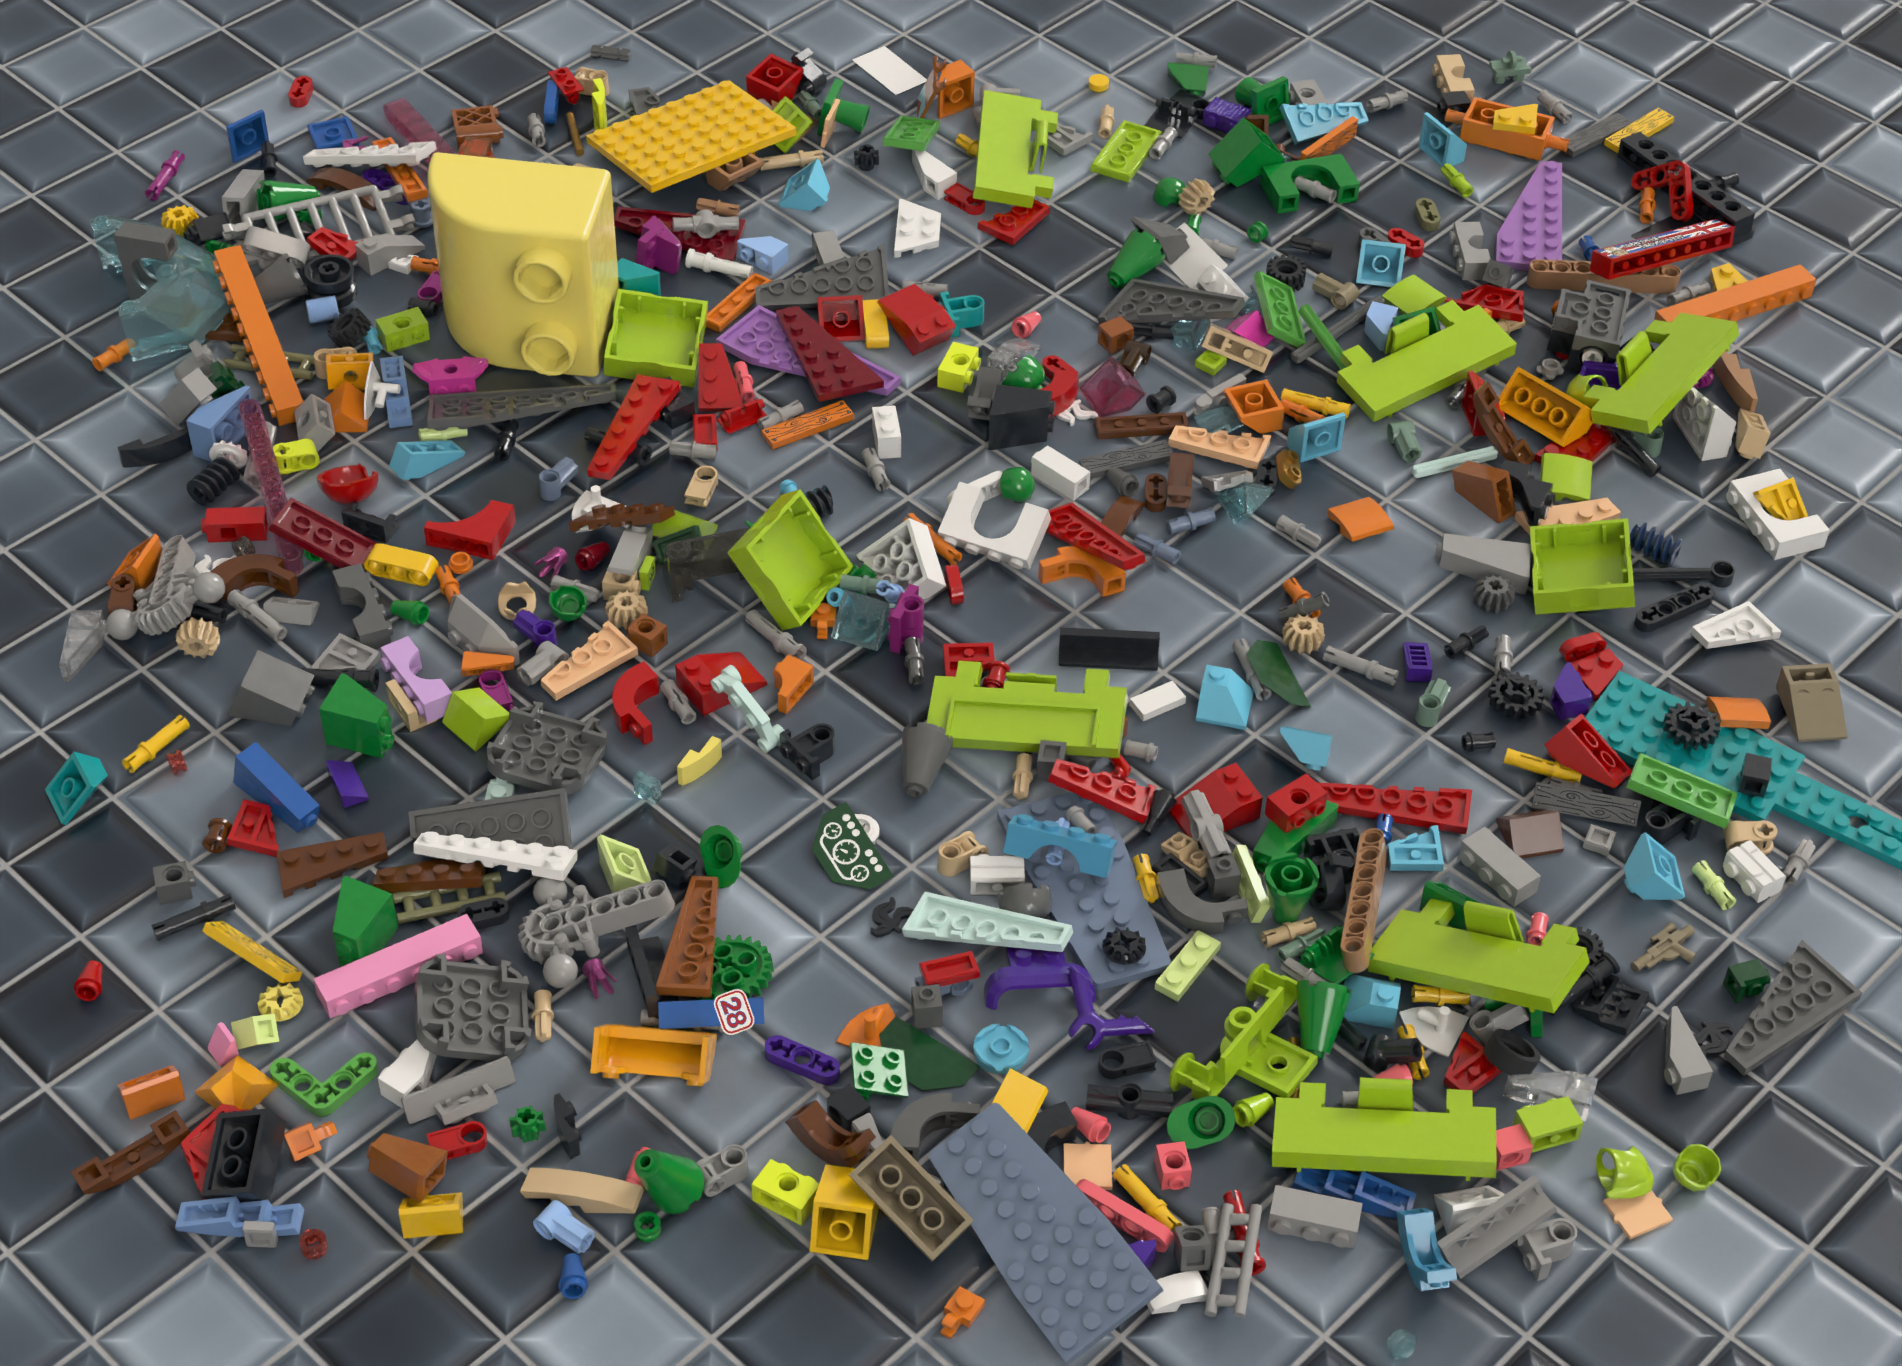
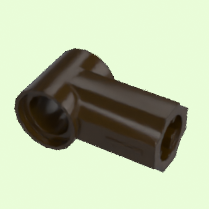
M1131 339L1127 341L1123 357L1116 367V373L1119 374L1121 379L1129 381V379L1136 376L1142 364L1146 365L1148 363L1152 346Z

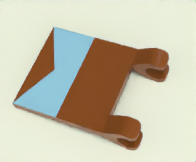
M938 56L933 57V69L917 98V118L925 117L936 94L946 87V78L941 83L937 82V73L946 67L945 58L942 63H938Z

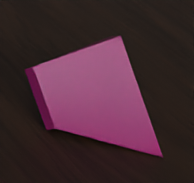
M1258 310L1236 318L1225 328L1264 348L1274 338L1273 335L1267 333L1265 322Z

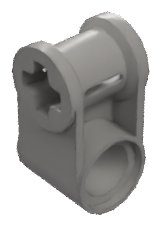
M729 1145L721 1151L697 1162V1165L704 1174L703 1191L708 1197L718 1195L724 1189L743 1181L749 1173L747 1153L740 1145Z

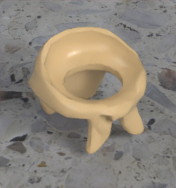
M508 582L502 587L498 597V608L504 618L511 621L515 619L517 613L507 608V602L515 597H521L527 603L526 607L519 609L518 612L524 609L534 613L536 609V595L527 582L520 584Z

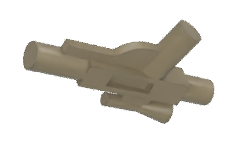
M1669 922L1659 933L1650 938L1652 943L1658 941V943L1647 949L1644 955L1630 964L1631 969L1634 972H1638L1644 967L1649 970L1662 960L1671 961L1678 957L1692 963L1696 954L1681 944L1695 933L1694 928L1691 925H1687L1681 930H1676V926Z

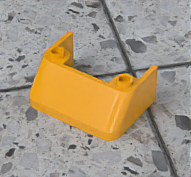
M620 1024L594 1027L590 1073L597 1074L602 1072L603 1078L619 1079V1074L623 1073L679 1077L687 1080L686 1085L703 1086L704 1083L710 1081L717 1034Z

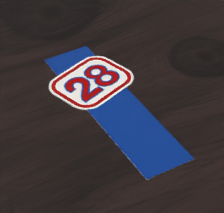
M739 989L717 996L715 1000L658 1002L659 1029L721 1026L726 1034L734 1035L750 1029L753 1024H765L763 997L747 998L746 994Z

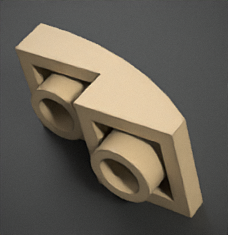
M1178 832L1161 844V849L1166 855L1172 853L1201 878L1205 877L1208 858L1205 852L1199 849L1198 841L1196 842L1193 838Z

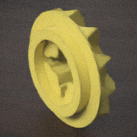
M278 982L276 987L271 988L267 986L266 992L260 993L259 1002L257 1003L261 1015L275 1014L276 1021H285L300 1012L303 1006V996L299 988H294L291 983L282 986ZM282 996L284 1000L281 1004L282 1007L279 1008L277 1000Z

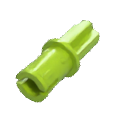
M1445 163L1440 170L1450 181V186L1455 187L1464 198L1471 196L1474 192V187L1465 180L1464 174L1459 173L1451 164Z

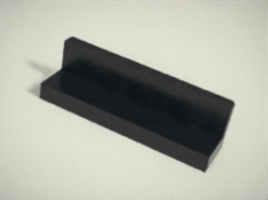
M1060 627L1058 665L1157 671L1160 632Z
M636 925L625 927L627 948L648 1018L659 1016L658 1002L679 1001L678 996L657 995L656 983L665 959L660 938L655 936L640 939Z

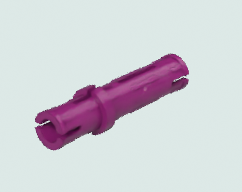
M174 150L169 159L163 162L160 172L145 191L147 198H149L151 193H154L150 200H157L170 179L178 173L179 166L185 160L183 153L177 158V155L180 153L179 150Z

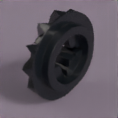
M1116 927L1114 932H1107L1106 938L1103 940L1102 949L1105 956L1114 963L1122 965L1134 964L1145 955V938L1140 936L1139 931H1130L1129 927L1125 930H1120ZM1120 941L1129 944V951L1123 945H1120Z

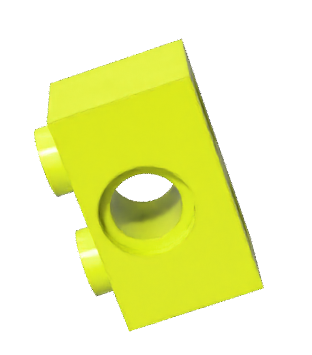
M952 342L938 368L937 387L963 393L967 385H971L974 372L978 371L981 365V358L978 357L979 348Z
M770 1159L752 1183V1201L802 1226L813 1212V1201L819 1183L810 1176H803L793 1171L787 1164L778 1163Z

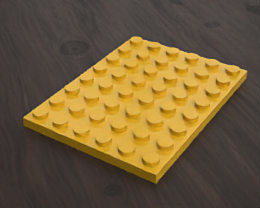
M728 80L722 81L718 85L704 88L700 92L688 94L682 99L670 101L661 107L652 108L643 114L634 115L625 121L616 122L607 128L595 130L594 133L586 135V139L590 146L653 193L736 160L739 157L746 156L748 153L756 152L797 135V130L791 123Z

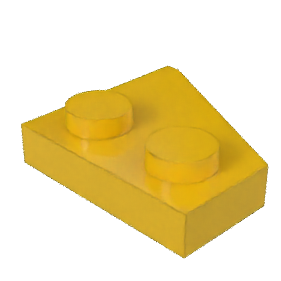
M1730 263L1712 268L1710 272V279L1714 284V292L1748 281Z
M1794 477L1753 492L1754 497L1774 518L1791 521L1808 517Z

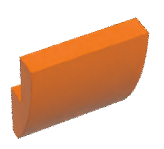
M1370 497L1328 509V518L1339 524L1340 534L1352 542L1394 529V524L1387 513Z
M1707 696L1706 702L1709 712L1717 714L1716 720H1720L1719 727L1769 729L1771 720L1760 700L1755 698Z

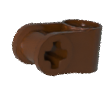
M120 574L112 580L110 599L108 600V616L118 609H126L131 612L138 609V602L133 597L136 591L134 589L135 582L131 575Z

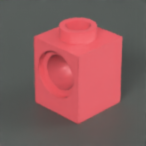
M1521 1124L1496 1130L1497 1171L1529 1162L1533 1145Z
M1185 1141L1156 1145L1154 1163L1161 1190H1180L1184 1187H1190L1192 1169Z

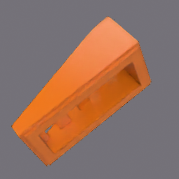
M465 651L463 652L461 667L462 677L480 675L484 671L492 669L498 671L513 670L515 659L513 656Z

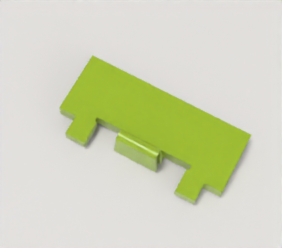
M984 90L981 103L973 198L1032 208L1035 196L1052 197L1054 177L1038 174L1030 175L1028 171L1034 172L1039 146L1041 145L1039 173H1042L1047 151L1048 132H1056L1058 124L1057 112L1041 110V100ZM1031 130L1036 131L1033 142H1030Z
M1451 300L1436 307L1437 318L1446 328L1429 336V317L1426 313L1419 314L1390 328L1384 352L1385 354L1390 353L1389 356L1373 363L1372 358L1359 344L1343 351L1341 362L1346 368L1338 371L1337 383L1373 422H1376L1386 416L1390 418L1392 413L1465 379L1468 371L1477 373L1492 365L1498 366L1500 361L1515 355L1517 343L1480 305L1463 311Z
M1680 313L1672 322L1654 320L1644 331H1639L1616 356L1619 382L1622 387L1619 390H1615V388L1593 385L1583 396L1585 405L1592 408L1593 423L1650 434L1657 426L1661 427L1663 425L1662 420L1725 351H1730V345L1739 336L1737 322L1687 313ZM1649 342L1660 344L1653 353Z
M958 661L956 677L935 676L927 723L945 729V735L949 738L950 736L953 737L952 747L1039 753L1041 740L1067 742V755L1120 757L1128 694L1127 687L1109 686V670L1086 669L1083 693L1057 692L1056 675H1040L1036 673L1006 672L1008 681H1005L1004 689L980 687L983 670L981 662Z
M1430 899L1420 913L1404 909L1399 911L1372 947L1371 952L1375 956L1369 961L1368 971L1389 976L1391 981L1399 978L1528 1007L1532 1013L1535 1010L1555 1013L1589 964L1586 947L1576 946L1579 941L1577 928L1553 924L1541 941V946L1523 943L1524 939L1515 913L1511 909L1466 901L1464 905L1466 931L1447 927V924L1455 915L1451 902Z
M1360 1077L1357 1109L1325 1107L1326 1083L1300 1082L1299 1098L1276 1097L1272 1167L1297 1168V1172H1301V1168L1466 1176V1181H1470V1177L1496 1178V1108L1473 1107V1090L1447 1089L1446 1113L1414 1111L1412 1080Z

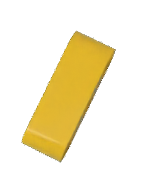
M879 299L863 300L866 349L889 348L887 317L877 303Z
M378 543L370 551L363 566L367 572L369 571L374 576L417 586H427L439 564L429 554Z

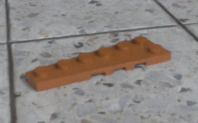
M691 876L656 983L657 995L711 997L719 894L718 877Z

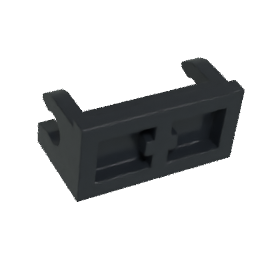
M355 501L351 502L341 512L344 526L365 537L387 543L400 527L399 522H392L396 518L395 514H389L386 519H382L372 514L363 513L361 509L354 511L359 504Z

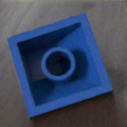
M262 109L226 126L232 161L234 163L260 151L261 144L267 140L269 141L265 113Z

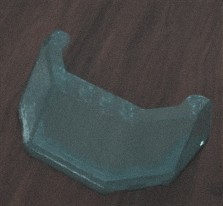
M112 214L107 216L101 215L89 220L103 269H107V265L111 264L114 265L116 273L123 271L118 258L119 253L114 242V233L123 222L164 228ZM177 234L175 236L178 249L169 262L141 258L144 266L152 264L157 282L141 298L127 300L118 308L132 362L189 348L188 345L195 339L202 344L206 340L205 335L209 331H215L224 322L223 317L227 313H231L230 308H232V305H227L224 295L226 289L222 290L219 284L218 277L220 274H215L212 261H215V255Z

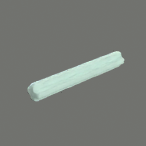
M1489 446L1412 466L1411 473L1414 478H1421L1453 470L1467 461L1482 463L1497 458L1498 451L1495 446Z

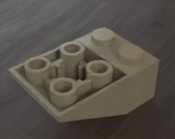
M1831 663L1782 666L1776 689L1797 742L1847 739L1848 735L1839 681Z

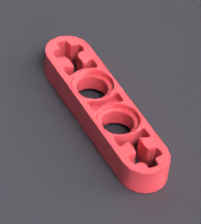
M1081 1179L1076 1184L1113 1226L1135 1239L1144 1241L1155 1239L1157 1243L1156 1251L1166 1252L1174 1241L1172 1231L1164 1224L1086 1179Z

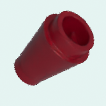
M601 541L581 548L575 555V562L583 571L593 570L610 553V547L606 542Z

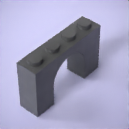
M123 222L114 233V242L117 245L118 258L122 265L123 278L126 281L127 293L132 307L182 315L186 303L191 302L187 284L163 280L154 276L145 268L141 258H150L169 262L178 249L175 231L173 229Z

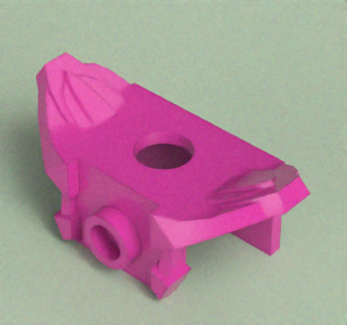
M466 356L459 359L438 360L436 358L414 363L412 370L420 379L428 382L430 394L477 392L475 379L488 367V360L486 358Z

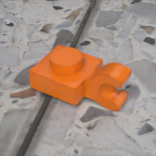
M821 603L811 614V627H817L818 630L817 639H827L828 627L835 628L837 607H833L829 603Z
M328 1121L315 1129L312 1123L308 1122L285 1132L283 1138L292 1160L297 1161L322 1150L319 1141L338 1132L334 1122Z
M959 1286L944 1307V1315L946 1316L941 1322V1325L944 1327L940 1334L951 1339L961 1324L970 1328L985 1307V1299Z

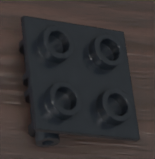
M1163 97L1161 99L1158 98L1155 106L1158 108L1144 126L1160 130L1162 133H1164L1167 127H1173L1177 131V137L1183 139L1198 118L1197 110L1193 106L1180 102L1176 107V101H1173L1171 104V100Z

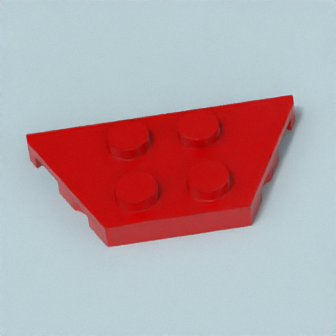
M1483 284L1475 287L1473 290L1462 292L1460 299H1445V303L1453 300L1463 311L1480 305L1483 309L1488 308L1491 310L1492 318L1523 321L1524 291Z
M222 1103L181 1142L182 1152L200 1196L202 1194L218 1113L246 1111L249 1109L240 1110L236 1106Z

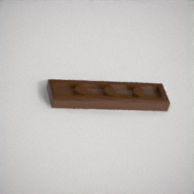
M1186 412L1094 419L1098 439L1171 435L1175 426L1189 427Z

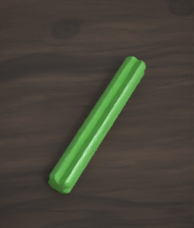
M1302 305L1298 311L1300 316L1340 370L1346 368L1341 362L1342 348L1310 305Z

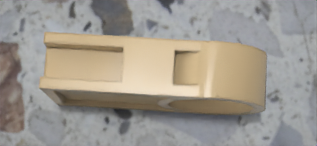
M701 466L695 470L684 494V497H687L685 504L707 507L718 485V472L714 467ZM702 476H711V477H713V478L708 479V480L700 479V477H702Z

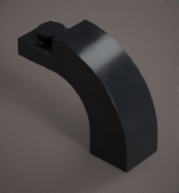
M1066 1101L1038 1113L1027 1134L1048 1154L1053 1148L1076 1140L1077 1121Z

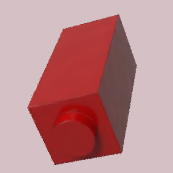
M265 506L207 508L205 518L201 519L202 533H206L208 543L267 541L269 523Z

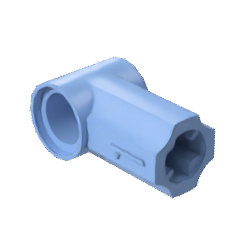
M553 1200L533 1220V1226L541 1236L548 1240L555 1238L577 1254L584 1253L591 1246L595 1237L594 1231L572 1217L569 1209L558 1200Z

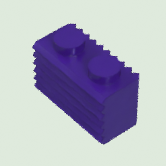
M1215 97L1203 111L1202 124L1228 134L1242 118L1251 115L1252 110Z

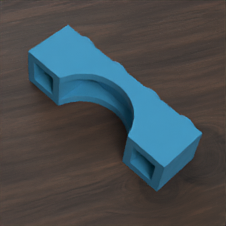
M1019 814L1018 816L1014 815L1008 823L1003 853L1029 859L1037 849L1047 845H1057L1067 849L1074 855L1079 864L1080 872L1107 878L1112 870L1117 840L1111 839L1107 834L1096 833L1094 835L1086 833L1079 827L1065 828L1059 826L1054 821L1041 822L1033 820V817L1029 815Z

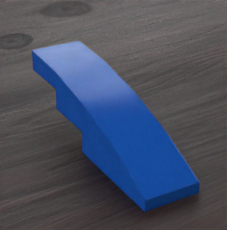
M1301 1168V1172L1296 1171L1291 1188L1360 1202L1363 1203L1362 1212L1397 1218L1396 1211L1412 1209L1416 1198V1193L1364 1171L1358 1177L1344 1170L1326 1171L1324 1169Z

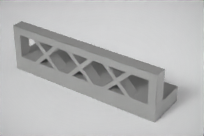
M1533 1175L1439 1240L1437 1244L1443 1257L1449 1265L1456 1268V1274L1461 1279L1556 1213L1557 1210L1543 1192L1538 1179Z

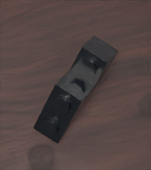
M1504 460L1500 469L1509 471L1513 497L1520 502L1528 525L1539 526L1542 519L1546 520L1549 507L1554 505L1555 493H1552L1553 483L1535 480L1534 475H1531L1532 465Z

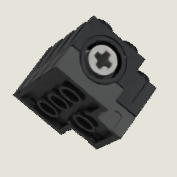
M1587 280L1584 293L1562 288L1547 350L1569 355L1566 370L1580 373L1584 360L1615 364L1621 345L1631 289Z

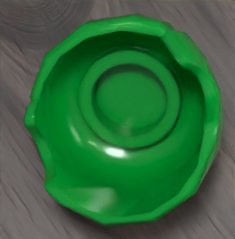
M1172 177L1163 178L1158 182L1153 198L1163 207H1167L1170 203H1175L1176 206H1179L1180 198L1178 195L1183 192L1182 188L1186 186L1179 179Z
M1012 467L1003 471L1000 478V488L1004 498L1012 499L1014 503H1023L1031 499L1035 490V481L1027 469Z
M561 585L554 592H550L549 608L559 620L573 621L581 617L586 611L587 598L579 588Z

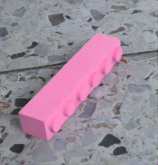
M465 914L314 978L317 997L330 1019L343 1015L349 1010L371 1003L377 998L397 992L401 988L415 983L420 966L434 959L436 954H446V961L464 962L482 954L481 936L468 915Z

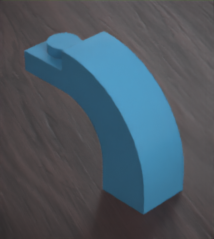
M1427 1208L1396 1211L1403 1255L1416 1287L1420 1291L1450 1287L1449 1281L1457 1280L1456 1268L1447 1264L1440 1253L1435 1233L1433 1211Z

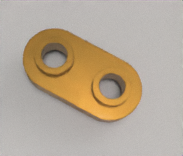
M1283 449L1276 456L1278 477L1287 488L1294 489L1302 481L1300 459L1295 451Z

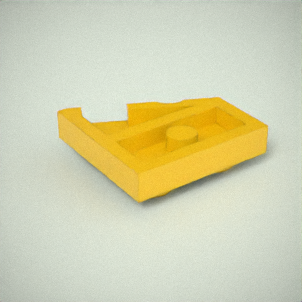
M1538 104L1495 110L1492 129L1535 134Z

